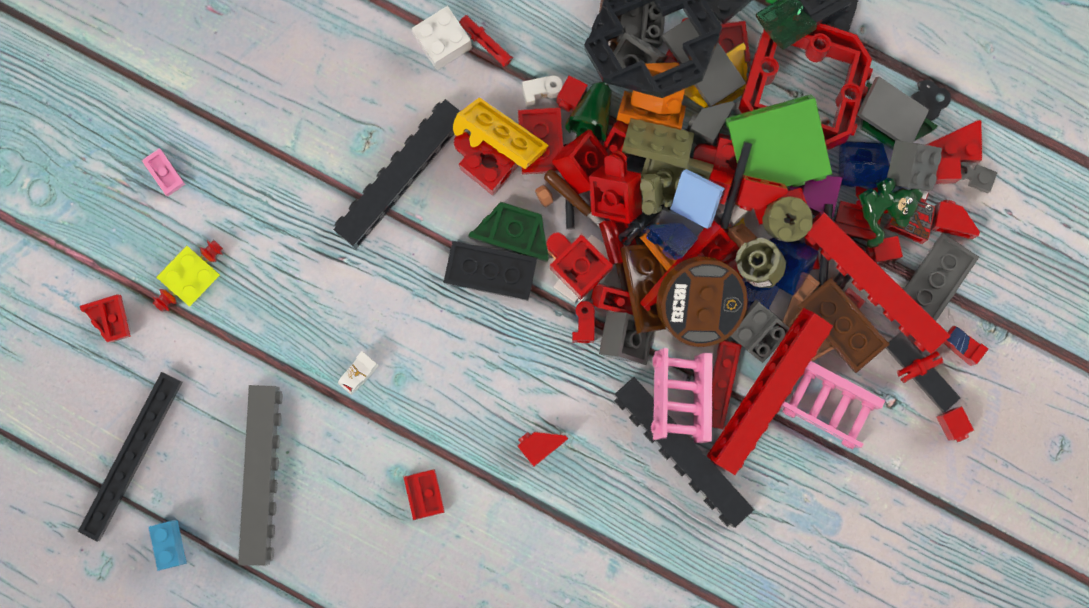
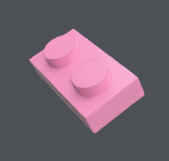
M160 148L142 160L166 196L171 195L185 185Z

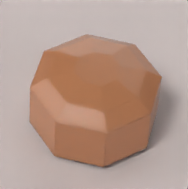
M542 185L535 189L539 201L545 208L553 204V195L546 186Z

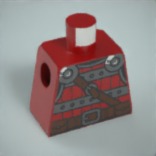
M921 190L923 196L918 202V208L905 228L900 227L896 223L895 218L890 216L884 229L920 244L928 241L935 211L934 206L925 203L929 192Z

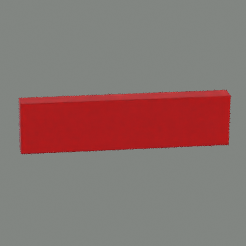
M724 340L718 346L712 373V428L724 430L742 347L739 343Z

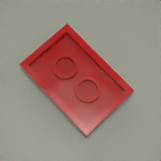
M561 107L518 110L519 125L549 145L546 152L526 169L521 167L522 175L543 174L551 169L559 173L552 160L563 148Z

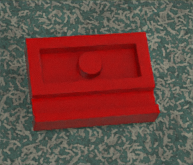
M840 201L834 222L850 237L866 241L876 238V234L871 230L869 223L864 218L862 208L856 204Z
M615 220L602 221L599 223L609 262L612 265L623 263L620 248L625 246L622 243L627 237L620 242L618 236L628 227V223ZM634 239L630 245H637L636 240Z
M435 469L403 477L413 520L445 513Z

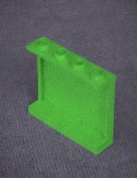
M811 94L725 118L737 164L744 141L752 143L744 175L782 183L786 187L791 185L798 187L804 185L805 181L812 179L820 181L827 178V175L832 174L816 99Z

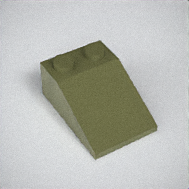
M646 158L642 174H657L660 178H670V185L663 186L662 183L663 199H671L673 202L683 170L687 169L709 180L714 164L689 158L687 167Z

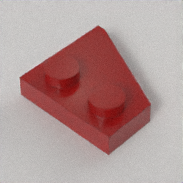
M116 294L79 306L80 310L85 312L92 320L93 326L99 329L101 336L106 342L112 343L131 337L121 295Z

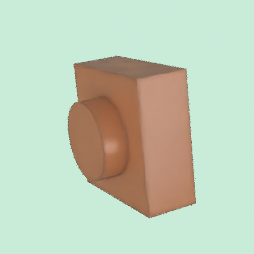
M743 223L730 228L727 232V235L739 248L744 243L757 240V237Z

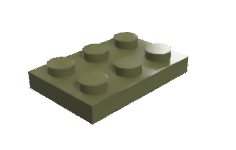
M630 118L622 152L687 167L694 133Z

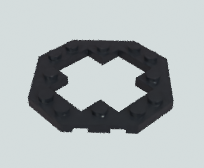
M603 0L602 8L596 16L590 36L585 41L584 50L604 83L664 98L703 81L722 33V26L705 0ZM654 1L663 17L683 9L699 37L683 43L682 49L690 61L652 77L643 60L622 68L607 40L624 34V28L617 18L618 16Z

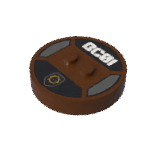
M706 256L689 258L673 267L664 277L657 295V311L663 326L676 339L694 347L712 346L727 339L740 326L747 309V291L739 274L726 263Z

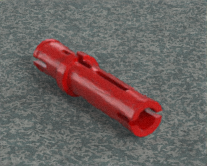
M468 15L461 18L459 21L460 25L474 42L477 41L503 67L510 64L513 57L485 32V28L479 27Z

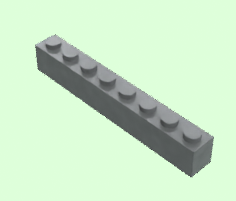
M249 385L238 565L266 566L270 565V561L274 557L271 538L275 536V525H272V516L276 514V502H273L274 493H277L278 482L275 480V471H278L279 458L276 457V449L280 447V436L277 435V427L281 425V413H278V409L283 399L282 391L277 386Z

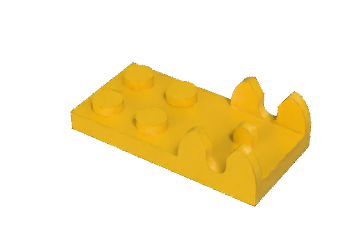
M480 97L457 113L454 120L453 131L456 136L463 134L468 129L471 132L469 140L472 147L478 146L484 140L524 169L546 152L549 146Z

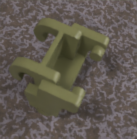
M641 174L642 211L645 214L650 215L662 211V206H660L662 204H665V207L672 206L671 199H663L662 183L663 186L670 185V178H660L657 174Z

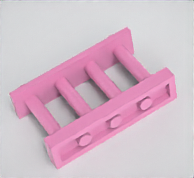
M668 348L656 351L652 361L655 367L654 420L651 425L653 440L667 438V433L692 435L693 442L697 444L711 442L712 353H702L694 356V360L669 358ZM668 366L693 369L694 382L668 379ZM668 388L693 391L694 403L667 401ZM667 410L693 413L694 425L668 424Z
M810 361L789 404L784 401L781 408L783 409L782 412L792 418L797 416L842 440V445L853 450L854 447L862 448L863 443L856 440L870 411L881 409L885 400ZM816 377L823 381V387L809 414L797 407L811 379ZM837 388L842 391L841 395L843 397L829 424H826L816 418L831 389ZM855 398L862 402L861 405L863 407L849 434L846 435L836 428L850 401Z

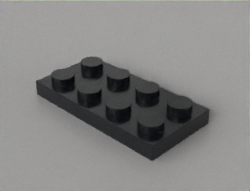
M452 241L443 283L529 301L537 258Z

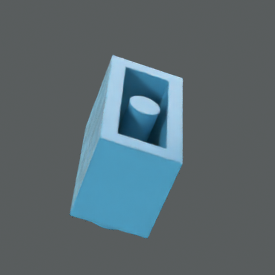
M178 520L148 527L157 571L187 564Z

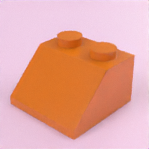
M678 63L645 64L652 77L679 66ZM685 89L664 98L633 91L630 104L658 114L680 113Z

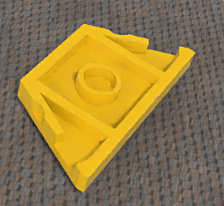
M741 43L727 52L726 55L746 82L748 71L747 63H745L744 50L746 49L745 44ZM694 85L685 88L684 95L703 108L709 107ZM745 85L714 106L734 101L743 94Z

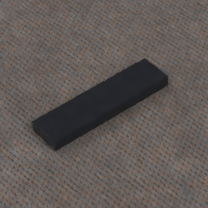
M902 332L888 342L890 345L886 347V350L902 368L913 364V361L918 358L920 360L925 358ZM935 368L928 370L927 374L923 376L918 375L913 378L942 413L946 412L961 399Z

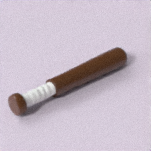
M551 169L544 175L545 181L585 217H589L597 226L604 221L600 217L592 216L591 206L554 170Z

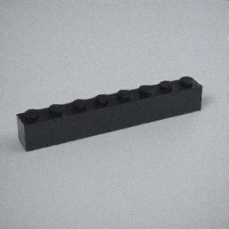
M446 99L434 106L432 109L433 114L428 119L422 120L418 126L419 130L415 135L411 134L406 139L403 149L396 151L390 159L391 163L387 167L380 169L374 183H369L364 188L362 197L351 203L348 208L350 211L335 222L333 230L336 234L355 249L362 244L453 137V124L457 113L460 112L459 109Z
M635 377L613 395L616 398L614 400L615 404L622 411L626 409L631 414L628 417L636 427L640 425L646 431L643 435L651 443L656 442L660 447L659 453L666 460L670 458L676 464L673 467L681 477L686 475L690 480L688 485L696 493L700 491L704 495V503L711 510L715 508L721 514L718 518L726 527L731 525V527L736 528L755 510L687 434L667 433V438L653 440L651 425L654 420V398ZM667 413V423L677 424Z

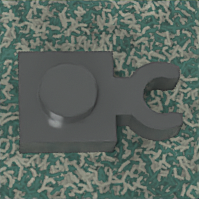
M960 163L961 168L965 170V174H961V180L968 179L969 187L987 194L991 192L998 172L978 164L972 169L968 163Z

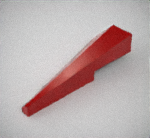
M713 220L711 227L708 229L704 228L642 299L640 304L647 311L651 310L650 306L657 303L658 290L664 277L680 262L693 257L706 256L716 258L728 265L730 261L736 259L740 248L730 239L723 228Z

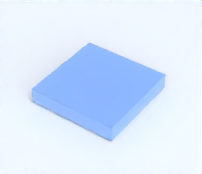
M685 169L682 171L670 210L708 229L712 225L724 188Z

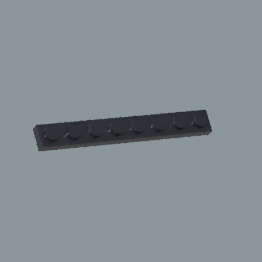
M164 372L160 373L77 532L97 542L101 540L183 383L182 381Z

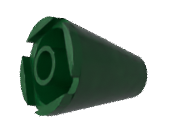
M593 83L567 119L565 128L569 133L571 131L576 133L575 138L587 130H591L598 141L603 140L604 142L606 140L612 90L607 83Z

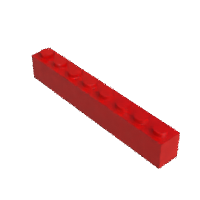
M821 211L812 220L811 230L804 237L813 246L817 243L822 248L820 253L828 261L833 259L838 264L836 268L844 276L849 274L854 279L851 283L860 292L864 289L869 294L867 298L875 306L880 304L885 309L882 313L891 322L895 319L900 324L898 329L905 336L908 337L911 334L916 339L914 344L922 352L927 350L932 354L950 337L949 333L826 213Z
M805 308L802 309L707 454L710 460L733 475L737 474L743 467L750 452L755 449L762 434L768 429L773 417L780 411L781 405L787 396L791 394L798 379L804 374L811 359L816 356L819 347L829 336L833 325L814 312Z

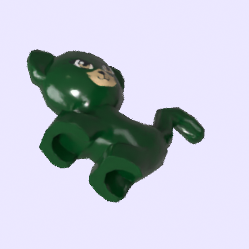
M886 178L877 183L878 192L875 189H868L858 195L862 204L864 218L869 223L871 230L876 234V238L867 241V247H878L884 241L885 232L878 224V220L884 211L887 210L900 227L905 228L909 224L910 218L916 212L918 202L923 196L921 190L901 188L892 192L895 189L896 183L893 178Z

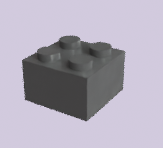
M895 140L887 178H893L897 186L933 191L937 179L938 165L941 161L942 148Z

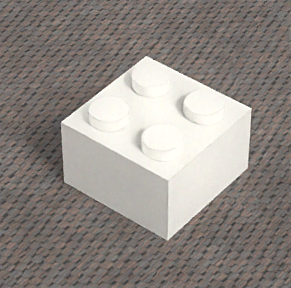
M448 6L412 28L415 39L436 70H439L472 49L470 38Z

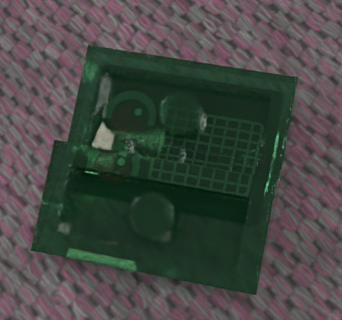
M777 0L756 13V18L763 29L782 50L817 29V23L803 12V4L798 0Z

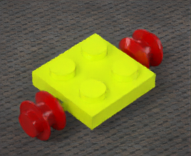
M214 239L212 242L206 240L208 243L206 248L200 247L201 256L186 245L156 276L159 281L169 288L168 290L159 289L161 293L159 297L152 296L155 300L153 304L160 311H170L168 305L170 303L177 304L175 295L190 307L220 276L207 263L208 260L210 262H217L215 258L217 254L224 255L221 252L223 248Z

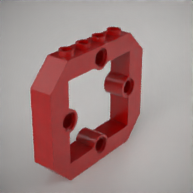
M790 14L778 21L776 20V22L774 21V23L771 22L765 25L738 108L742 114L767 107L759 104L764 86L773 82L779 70V64L773 58L778 42L771 36L772 26L791 18L800 21L805 20L813 30L789 45L804 49L806 58L811 62H821L826 56L850 64L845 83L835 99L837 111L833 125L831 127L821 124L828 151L845 143L849 136H854L858 124L855 123V119L859 117L857 114L861 107L860 101L865 98L868 90L865 83L866 80H870L873 68H870L872 58L856 34L822 23L814 27L811 20ZM778 26L775 38L781 34V31L786 32L789 29Z

